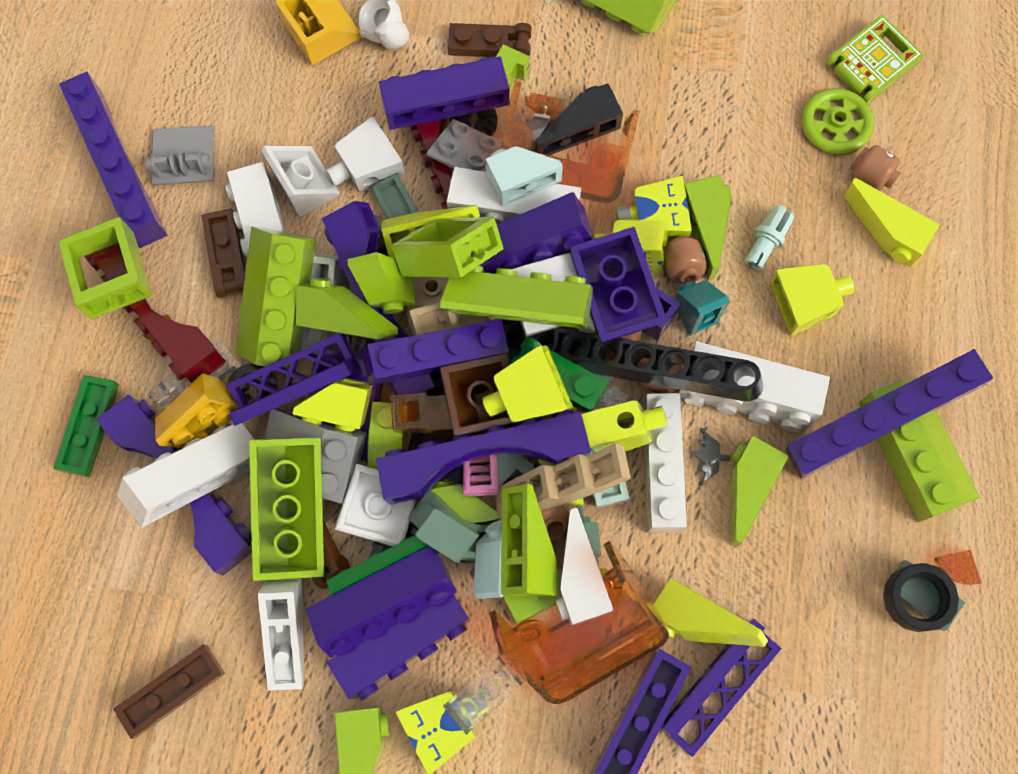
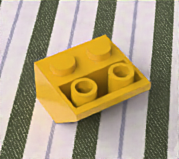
M338 0L275 1L283 24L311 65L318 63L362 38L359 29Z
M202 373L155 418V438L159 446L183 449L190 441L197 438L202 440L210 436L217 428L231 421L229 414L238 409L222 381L218 377Z

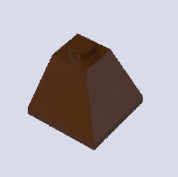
M507 354L439 368L453 436L514 423L511 421L507 410L491 417L483 404V397L499 391L494 381V376L509 366Z

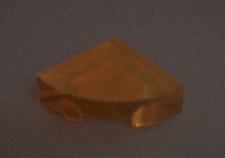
M971 550L934 558L937 567L946 572L952 581L963 585L982 583Z

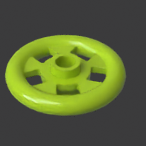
M832 88L816 93L807 101L802 111L801 124L805 136L815 147L830 154L843 155L859 150L869 141L874 130V116L869 105L859 95L849 90ZM830 101H842V107H831ZM816 110L825 113L822 121L814 119ZM856 110L861 120L854 121L850 111ZM834 117H840L843 122L836 121ZM824 129L830 134L835 135L832 141L821 135ZM853 129L857 136L849 141L844 134Z

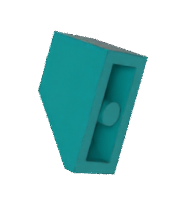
M707 280L697 284L695 281H691L682 285L674 299L681 304L677 313L689 336L718 324L730 303L728 297Z

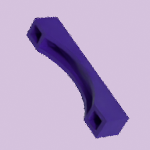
M88 71L59 83L118 217H121L134 232L138 248L140 249L168 236L153 203L125 151L115 127L112 113L98 85Z
M353 201L323 217L322 221L325 225V236L329 243L334 246L338 255V266L341 272L347 276L350 283V291L369 305L348 266V259L378 252L382 232L369 203ZM370 306L398 328V335L374 339L375 343L409 337L394 320L392 314H385L383 309ZM440 372L390 382V387L393 393L399 397L400 402L412 399L443 385Z
M973 349L788 444L785 451L789 455L799 476L803 479L876 439L980 389L994 378L976 350Z
M127 395L96 419L112 441L126 451L144 454L157 459L164 453L170 452L173 454L182 449L177 450L174 447L159 446L155 438V420L152 418L156 412L144 399L137 401L131 395ZM209 492L190 502L195 527L194 547L215 573L224 576L252 553V543L250 542L252 534L243 523L240 522L237 525L230 517L233 510L222 497L216 499Z
M573 410L556 412L553 414V418L542 421L539 418H530L520 421L519 426L507 429L503 425L494 426L486 429L485 434L472 436L471 433L456 435L452 437L451 442L439 444L438 441H429L418 445L419 449L405 452V449L390 450L385 453V457L376 459L383 500L389 505L423 498L426 492L447 473L466 462L484 456L519 454L544 460L554 466L577 454L589 456L591 453L581 411L573 413Z

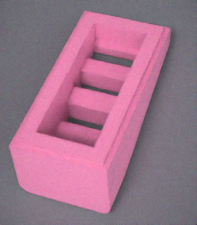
M497 455L484 456L463 464L464 496L498 495ZM471 463H490V465L471 466ZM491 472V475L471 476V473ZM471 482H491V485L471 486Z

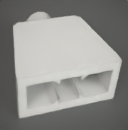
M374 117L366 120L336 143L334 147L340 162L326 169L334 186L351 179L359 192L371 189V186L398 173L400 178L405 176L402 160Z

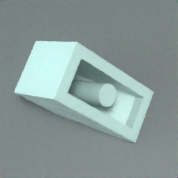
M517 146L507 150H497L485 159L486 174L502 206L562 181L563 166L559 160Z
M498 520L485 529V535L476 543L474 595L477 599L502 598L504 596L501 595L502 520Z

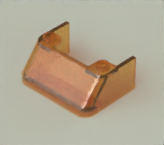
M518 81L514 82L499 150H507L514 146L529 151L531 149L533 140L531 129L526 124L513 120L521 82ZM633 110L625 116L619 146L610 143L599 145L592 152L589 165L541 154L561 162L563 166L562 181L557 184L582 188L580 199L602 204L616 200L621 193L640 111Z
M610 541L603 545L613 568L602 579L613 607L611 613L573 626L570 625L569 619H566L552 628H549L543 621L537 619L525 620L512 628L496 610L489 613L500 656L549 703L561 704L571 700L659 649L668 640V630L633 569Z

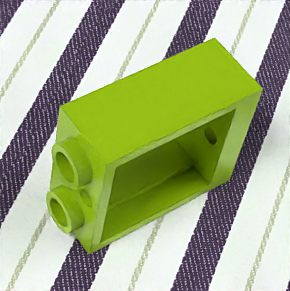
M121 217L106 220L97 226L75 232L71 236L58 241L75 306L91 320L152 296L134 232ZM119 243L128 273L88 289L80 258Z
M495 217L434 219L391 245L402 277L461 278L504 249Z

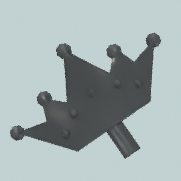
M700 428V432L703 433L705 439H699L698 443L702 444L704 448L696 452L691 451V455H695L704 464L702 467L698 466L697 468L704 473L702 481L699 482V485L703 486L704 481L719 472L720 461H730V455L720 454L719 442L706 433L704 428Z

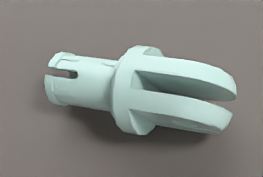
M777 205L772 208L763 223L756 227L754 235L757 240L748 256L744 259V263L747 266L752 263L750 268L762 271L773 248L782 247L784 244V236L794 219L793 212L791 210L785 211V206Z

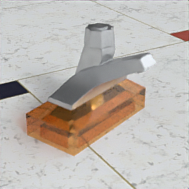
M530 92L528 106L535 113L532 120L516 127L507 128L505 130L507 135L530 131L525 147L535 149L536 139L544 132L553 117L563 112L565 99Z

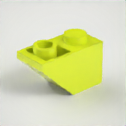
M344 377L324 386L302 400L294 407L293 415L302 416L303 421L313 424H321L322 421L333 423L335 428L342 431L352 432L355 429L360 430L366 420L373 385L369 386L367 382Z

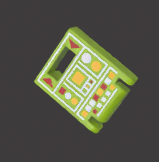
M882 14L835 51L826 60V64L832 67L842 60L833 72L857 95H861L869 87L871 91L863 98L869 104L919 64L924 54ZM883 37L888 38L903 54L899 55L883 40Z

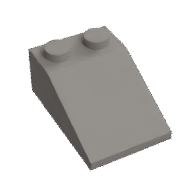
M277 408L272 409L264 438H321L322 498L342 504L355 465H360L367 433L359 430L352 432L342 431L335 428V424L324 421L321 424L303 421L302 416L293 415L292 412Z

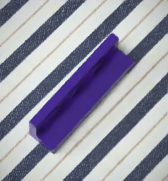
M343 333L335 334L228 383L227 387L238 409L229 414L234 426L357 371L360 366ZM335 342L338 343L345 358L344 361L337 364L324 359L327 346ZM317 350H320L318 356L311 354ZM302 357L316 362L313 373L310 376L296 372L298 361ZM291 363L289 369L286 368V367H283L284 365H287V364ZM321 365L328 367L320 371ZM273 370L287 375L285 385L281 389L267 384ZM263 375L262 381L256 379ZM293 378L299 380L295 383H292ZM245 383L259 388L256 400L247 403L239 387ZM265 390L271 392L270 394L264 396Z
M747 620V622L762 631L765 629L757 620ZM764 632L763 634L768 640L765 646L769 650L761 660L748 661L747 649L750 646L727 644L666 717L661 729L691 757L697 753L782 649ZM757 664L749 674L748 665ZM742 665L744 681L739 687L726 688L725 676L733 666ZM735 691L727 700L726 692ZM712 692H721L722 708L717 714L703 715L702 704ZM698 719L700 735L689 745L678 733L689 720ZM704 719H712L704 728Z

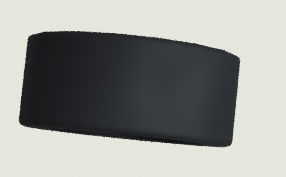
M926 563L908 565L892 573L885 583L883 593L885 608L892 620L904 629L915 632L939 630L949 624L957 613L959 596L956 585L950 576L937 566ZM913 577H922L934 584L940 597L939 609L935 615L930 618L920 619L913 617L906 611L902 604L901 589L907 580Z

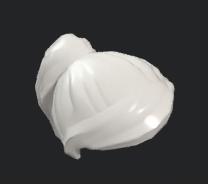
M368 0L362 6L359 13L361 37L373 42L382 43L389 50H397L407 44L410 39V32L407 30V26L403 24L401 10L396 0Z

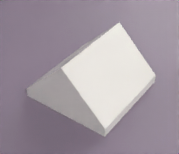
M312 146L262 147L261 151L273 175L299 218L339 196L338 188L332 183Z

